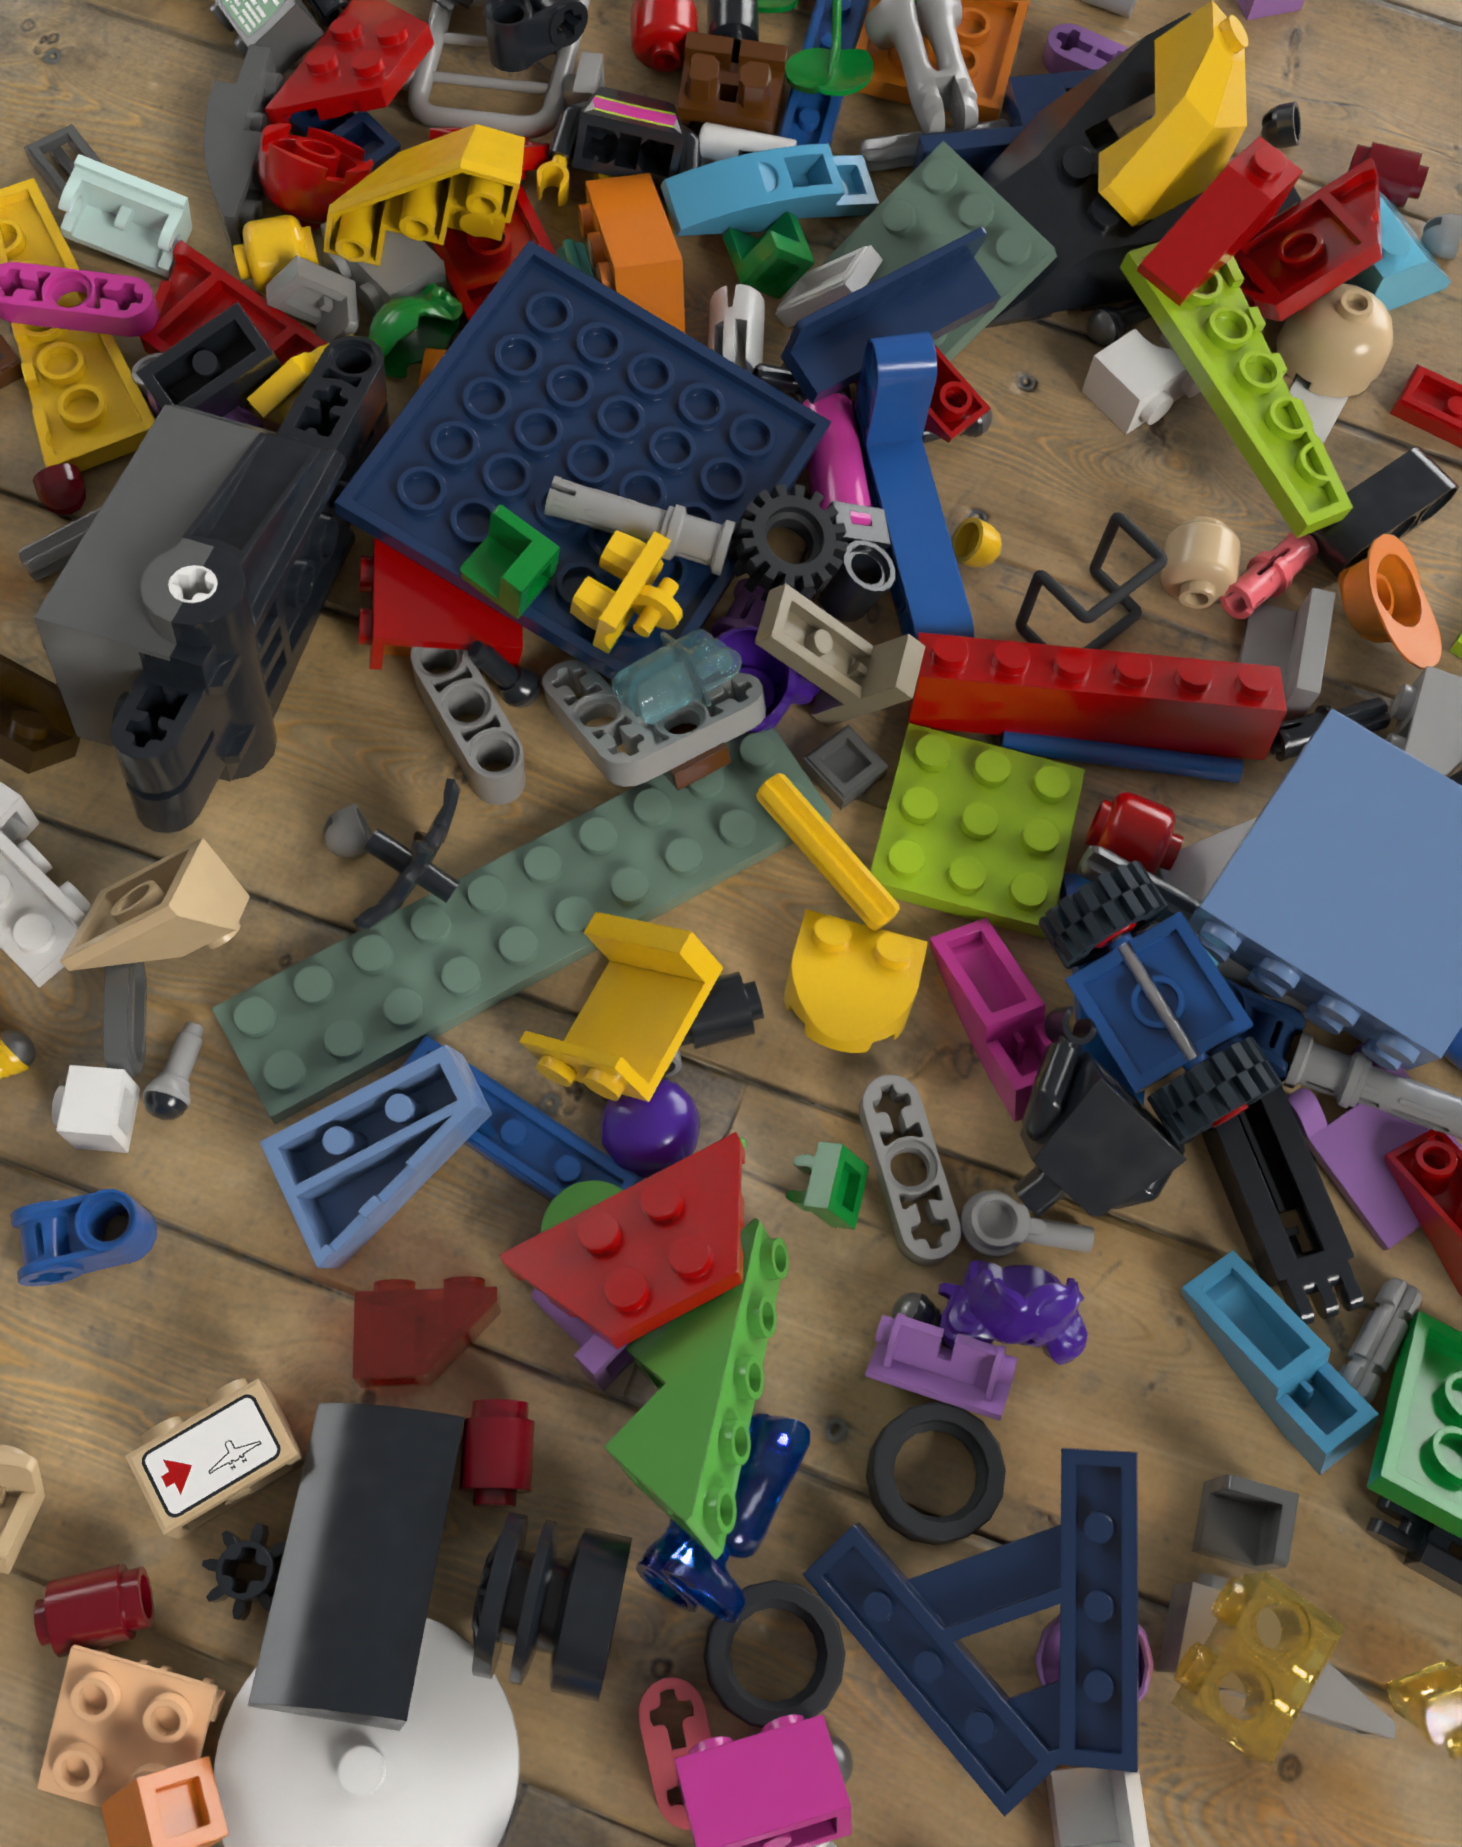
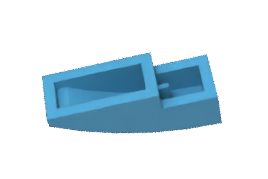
M1234 1250L1182 1287L1181 1294L1228 1365L1278 1429L1319 1475L1371 1436L1379 1414L1328 1362L1331 1349Z

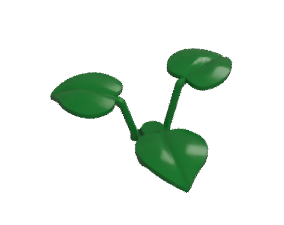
M757 0L758 12H787L795 8L799 0ZM832 0L831 50L809 48L799 51L787 61L785 76L787 83L792 88L807 94L822 93L829 96H846L862 90L871 81L874 64L870 54L863 49L841 50L842 0Z

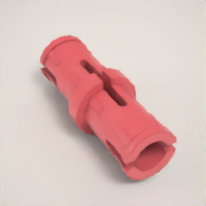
M1291 532L1271 551H1262L1253 557L1247 565V571L1238 577L1236 583L1229 586L1225 592L1227 596H1220V602L1224 610L1236 619H1245L1269 597H1277L1283 594L1292 584L1293 577L1317 558L1315 555L1318 554L1319 549L1314 538L1310 534L1296 538L1294 533Z

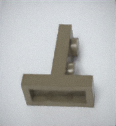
M786 583L769 590L755 639L756 645L821 688V691L816 696L811 716L828 727L913 699L925 650V645L910 634L873 646Z

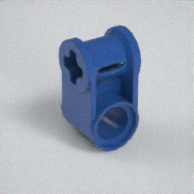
M102 1189L94 1193L64 1200L32 1203L22 1206L10 1214L11 1225L13 1228L20 1230L24 1266L17 1271L18 1283L23 1286H45L75 1279L82 1274L123 1264H131L142 1259L152 1249L157 1238V1225L153 1215L129 1195L116 1189ZM128 1213L129 1224L126 1231L119 1238L106 1242L104 1234L108 1222L116 1215Z

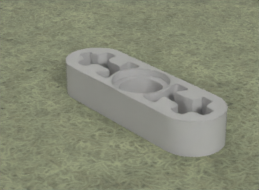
M883 1075L874 1079L867 1086L859 1104L860 1121L900 1251L908 1260L921 1266L937 1265L947 1259L958 1245L961 1236L959 1218L917 1088L904 1077ZM882 1094H889L893 1103L904 1102L906 1107L901 1110L898 1116L901 1135L904 1136L910 1131H914L916 1137L905 1136L894 1140L887 1146L883 1145L882 1140H890L894 1130L889 1115L886 1112L876 1113L874 1110L879 1105ZM912 1153L920 1157L927 1168L926 1180L917 1186H905L899 1183L893 1177L890 1167L891 1160L896 1155ZM931 1192L934 1193L936 1200H928L924 1210L928 1223L933 1227L942 1226L945 1231L937 1240L936 1249H930L925 1239L914 1240L912 1232L920 1224L917 1205L915 1203L909 1208L903 1209L901 1202H915Z

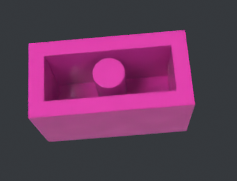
M797 1714L782 1716L767 1723L762 1728L761 1733L736 1741H732L731 1738L725 1736L709 1738L694 1745L688 1751V1755L675 1759L680 1791L694 1847H813L852 1835V1806L823 1714L806 1720L802 1715Z

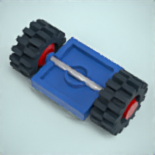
M1132 861L1128 865H1120L1111 873L1107 871L1099 875L1094 882L1090 884L1085 883L1077 888L1078 891L1061 899L1059 901L1060 905L1050 908L1045 913L1046 915L1040 918L1039 926L1067 969H1071L1074 966L1079 967L1088 960L1091 962L1099 958L1104 952H1109L1067 977L1065 981L1087 1017L1091 1018L1095 1023L1096 1032L1135 1095L1181 1068L1185 1070L1186 1073L1177 1076L1170 1083L1160 1087L1147 1098L1175 1145H1179L1211 1127H1217L1249 1108L1248 1105L1258 1101L1283 1084L1253 1037L1246 1038L1241 1042L1231 1045L1223 1052L1220 1051L1210 1058L1208 1057L1207 1053L1252 1028L1253 1023L1181 911L1142 934H1137L1140 930L1152 925L1154 920L1162 917L1165 914L1164 911L1169 909L1168 904L1140 861Z

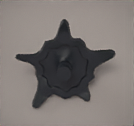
M447 778L442 808L437 813L427 833L420 831L414 833V842L411 845V849L377 828L363 850L399 872V875L391 889L382 896L375 906L369 907L353 920L357 928L371 929L390 917L403 905V902L416 885L421 886L445 903H447L459 885L460 881L432 864L440 846L446 840L456 810L460 788L455 779Z

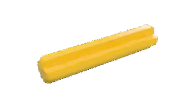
M777 773L760 786L756 794L760 804L866 925L876 931L889 923L900 910L897 901L786 775Z

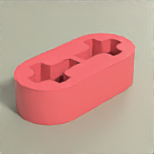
M662 1678L652 1683L642 1694L638 1706L639 1726L655 1798L661 1814L672 1825L688 1830L690 1827L683 1804L680 1802L670 1804L667 1798V1790L673 1789L678 1785L674 1758L688 1755V1751L694 1745L712 1738L705 1706L699 1691L688 1681L680 1678ZM673 1689L678 1701L689 1700L692 1705V1715L684 1717L681 1722L686 1745L674 1749L671 1747L668 1730L665 1725L656 1724L652 1726L650 1721V1711L657 1709L661 1703L659 1693Z

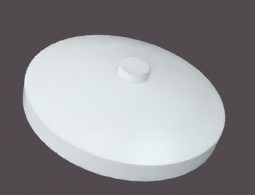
M427 1617L407 1722L400 1731L249 1707L247 1705L255 1676V1668L243 1684L229 1710L218 1741L215 1757L214 1777L229 1833L227 1837L222 1839L224 1847H498L511 1818L517 1795L520 1774V1748L514 1713L497 1674L494 1672L492 1679L474 1676L472 1673L474 1646L454 1630Z

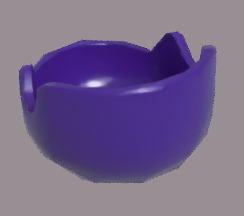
M662 1078L649 1102L621 1095L618 1101L609 1099L605 1105L601 1117L603 1147L618 1166L642 1178H648L692 1155L697 1146L700 1131L699 1112L693 1098L678 1083Z

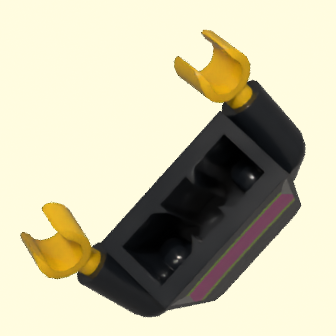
M599 87L588 101L571 104L560 113L547 154L551 161L543 163L537 170L536 196L540 201L545 188L550 186L558 187V206L565 205L569 198V172L566 168L567 166L613 177L650 173L654 185L661 187L660 185L665 179L701 166L699 137L680 121L674 104L612 88ZM668 212L667 220L673 232L674 227L672 224L670 214Z

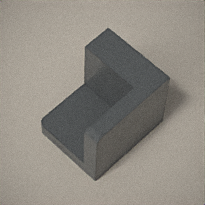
M1230 1474L1205 1481L1192 1552L1260 1572L1286 1568L1290 1557L1299 1494Z

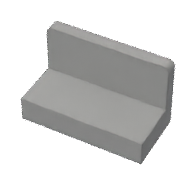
M1312 587L1297 612L1262 603L1246 618L1238 663L1280 667L1287 707L1284 717L1286 719L1293 720L1303 717L1320 694L1336 595L1334 592Z

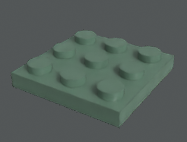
M942 141L823 263L826 264L859 248L872 245L883 261L868 282L870 284L983 226L988 235L974 258L1001 297L992 310L934 340L937 348L951 362L1057 257L1055 248L947 143Z

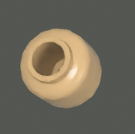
M1207 516L1188 519L1168 534L1163 548L1168 561L1160 574L1163 589L1170 596L1178 599L1184 606L1195 609L1209 607L1214 602L1220 601V596H1227L1225 592L1230 585L1237 582L1239 576L1241 556L1239 537L1223 521Z

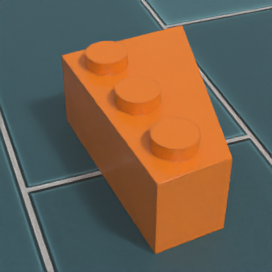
M650 173L585 181L587 203L578 204L579 225L582 238L587 239L592 268H597L598 281L685 333L683 259Z

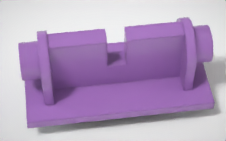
M899 1312L896 1318L886 1315L882 1316L875 1342L878 1343L867 1367L866 1377L1001 1421L1018 1358L1005 1354V1346H996L958 1334L952 1350L941 1346L944 1333L943 1328L906 1317L905 1314Z

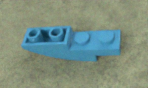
M829 143L798 145L748 153L685 171L665 179L660 185L676 236L725 234L730 228L743 233L766 232L785 212L796 215L797 219L869 215L879 204L863 155L833 156Z

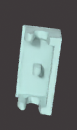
M78 154L74 162L75 167L62 192L58 206L60 210L66 212L60 227L63 237L170 278L175 265L172 254L174 247L181 240L186 243L193 229L188 197Z

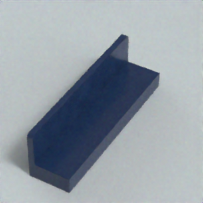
M983 226L796 322L780 358L811 404L859 380L867 339L929 331L933 340L995 307L1001 296L974 258L988 235Z

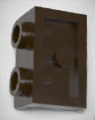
M0 654V759L30 774L76 757L81 737L76 736L57 684Z

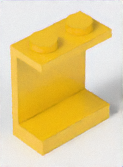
M595 912L583 933L608 958L609 963L564 1041L525 1031L519 1042L539 1060L536 1069L543 1076L559 1085L570 1087L573 1081L584 1083L589 1089L600 1096L613 1101H618L621 1095L649 1102L723 967L692 931Z

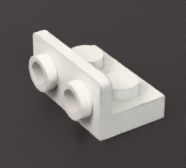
M0 830V949L40 988L65 967L60 960L92 905L68 880L58 888L45 875L53 867L27 839L16 846Z

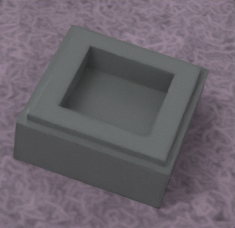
M849 724L806 755L801 765V768L840 810L884 778L889 767Z

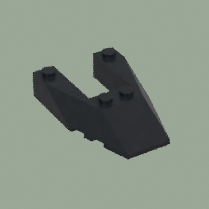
M1190 12L1146 35L1038 112L981 176L1055 248L1057 257L985 328L1048 318L1055 312L1079 308L1084 312L1095 310L1108 303L1139 299V296L1120 269L1126 254L1129 251L1160 242L1202 193L1155 219H1150L1139 226H1131L1098 192L1099 153L1120 139L1117 135L1118 133L1155 114L1154 40L1190 16ZM1295 187L1292 188L1274 218L1302 200Z

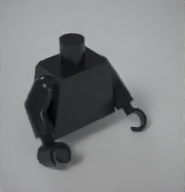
M1072 1006L1056 1008L1050 1011L1044 1023L1045 1033L1052 1043L1047 1045L1022 1120L1023 1127L1020 1136L1031 1160L1036 1166L1013 1186V1189L1025 1206L1039 1217L1065 1194L1070 1196L1082 1209L1093 1217L1102 1216L1111 1209L1115 1210L1154 1201L1161 1194L1173 1171L1187 1160L1184 1156V1145L1191 1143L1196 1137L1194 1136L1179 1145H1175L1163 1124L1088 1051H1085L1079 1057L1078 1052L1075 1050L1076 1045H1084L1092 1041L1096 1035L1097 1028L1091 1018L1079 1019L1071 1033L1068 1022L1073 1014Z

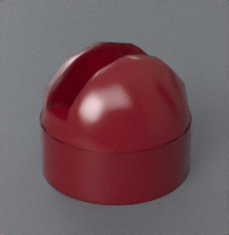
M56 464L42 469L33 477L32 482L37 496L49 511L60 516L72 515L83 506L86 500V486L77 466L73 464Z

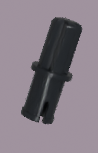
M1379 697L1334 709L1371 732L1385 729L1391 722L1387 703L1383 698ZM1323 704L1318 706L1314 713L1307 714V716L1283 721L1270 748L1272 755L1276 754L1275 759L1282 762L1298 756L1333 708L1330 705Z

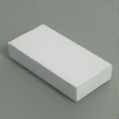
M872 245L864 246L806 272L790 288L776 309L775 315L786 328L794 326L800 319L866 286L883 259Z

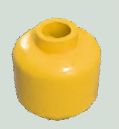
M282 215L247 222L242 231L243 244L233 245L241 280L252 279L257 291L266 296V285L296 255L319 265L311 227H302L298 219L292 215Z

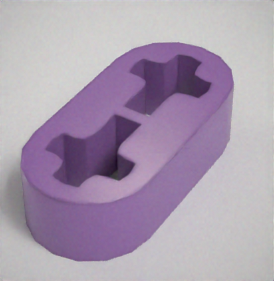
M1072 23L1060 24L1049 32L1042 59L1044 66L1051 73L1100 69L1128 48Z

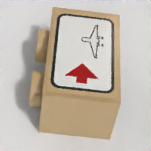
M241 1378L222 1386L207 1397L208 1408L184 1422L180 1416H175L153 1426L140 1437L143 1446L125 1456L163 1535L180 1540L304 1465L306 1455L271 1388L259 1378L249 1384L245 1378Z

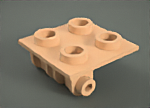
M74 1644L70 1649L37 1789L102 1808L103 1802L136 1778L200 1759L209 1722H216L224 1704L226 1691L218 1689V1685H215V1680L208 1677L201 1681L173 1673L170 1666L163 1665L159 1669L152 1667L149 1660L141 1659L139 1662H134L110 1655L107 1648L101 1647L93 1650Z

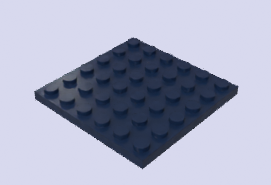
M529 240L336 499L335 514L651 704H654L690 648L696 634L702 629L736 576L732 568L739 558H729L728 549L720 576L712 574L710 566L674 556L670 561L662 559L664 563L663 569L652 586L657 588L664 577L673 579L679 585V589L673 599L680 605L683 617L674 629L666 630L655 626L649 637H643L633 629V625L639 617L635 612L611 652L607 654L593 646L596 631L571 614L570 608L574 595L588 576L615 592L623 582V580L599 567L600 557L613 534L573 521L545 515L546 500L549 489H553L551 486L554 476L663 510H668L669 506L675 507L678 504L686 507V512L689 515L723 524L726 520L734 521L737 524L750 501L753 502L757 494L766 489L770 494L775 485L785 484L788 495L827 433L831 421ZM499 504L506 507L560 547L555 576L519 619L512 616L460 577L461 566L488 536L490 514Z

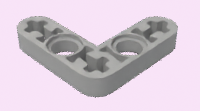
M570 660L558 663L548 669L542 680L550 712L604 777L611 783L622 787L645 783L723 742L726 743L761 724L766 715L761 682L753 675L742 672L718 677L638 717L595 669L582 661ZM575 693H583V697L577 700ZM599 717L614 718L609 724L600 727L585 726L589 721ZM691 723L698 726L695 730L685 734L669 733L670 729L681 724ZM623 743L627 754L624 752L618 753L617 747Z

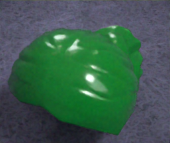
M435 283L428 284L420 294H415L414 297L403 296L392 299L382 305L375 313L368 339L373 340L382 349L385 377L405 378L407 377V368L410 365L423 362L425 348L445 350L448 347L451 336L457 331L464 313L462 303L447 292L444 287H439Z

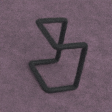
M1115 512L1108 521L1089 568L1091 575L1110 594L1086 611L1050 574L1044 570H1037L1032 576L1015 622L1016 629L1028 643L1046 644L1027 625L1042 585L1076 619L1086 624L1096 621L1116 604L1120 603L1129 613L1084 647L1100 650L1139 620L1142 614L1141 607L1129 594L1167 565V555L1125 514ZM1119 526L1154 559L1153 562L1121 586L1101 569Z

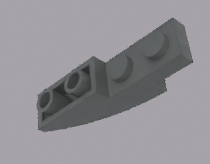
M253 44L249 45L236 84L214 80L207 104L204 124V154L207 174L223 231L233 253V245L243 244L242 231L244 225L249 221L263 219V203L266 195L258 174V150L261 132L267 125H270L265 108L284 85L282 74L276 73L271 48Z

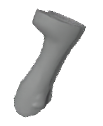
M881 0L869 11L865 19L867 35L872 44L880 50H888L894 47L897 49L904 70L912 108L925 135L944 133V112L948 111L957 132L976 128L979 112L976 101L977 93L965 65L956 31L962 20L961 0H917L916 5L915 0ZM922 35L929 40L933 48L939 71L934 70L929 63Z

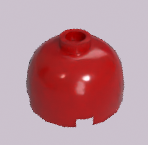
M278 123L267 125L261 132L258 150V174L264 193L280 211L296 217L302 227L310 226L311 230H318L321 224L327 222L329 205L372 173L373 160L370 159L363 162L365 150L341 136L321 129L309 127L307 137L290 135L291 124Z

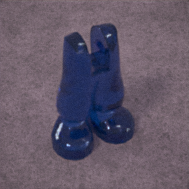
M760 1413L752 1414L749 1427L751 1439L750 1455L747 1462L741 1465L735 1493L737 1507L736 1522L733 1530L727 1534L723 1553L717 1560L671 1518L669 1519V1526L666 1532L646 1549L637 1563L636 1570L639 1576L658 1594L689 1612H696L698 1607L701 1606L717 1618L736 1624L745 1609V1595L739 1584L730 1575L726 1568V1562L729 1560V1557L747 1558L754 1555L766 1537L777 1508L810 1445L809 1428L805 1423L790 1417L770 1416L769 1414Z

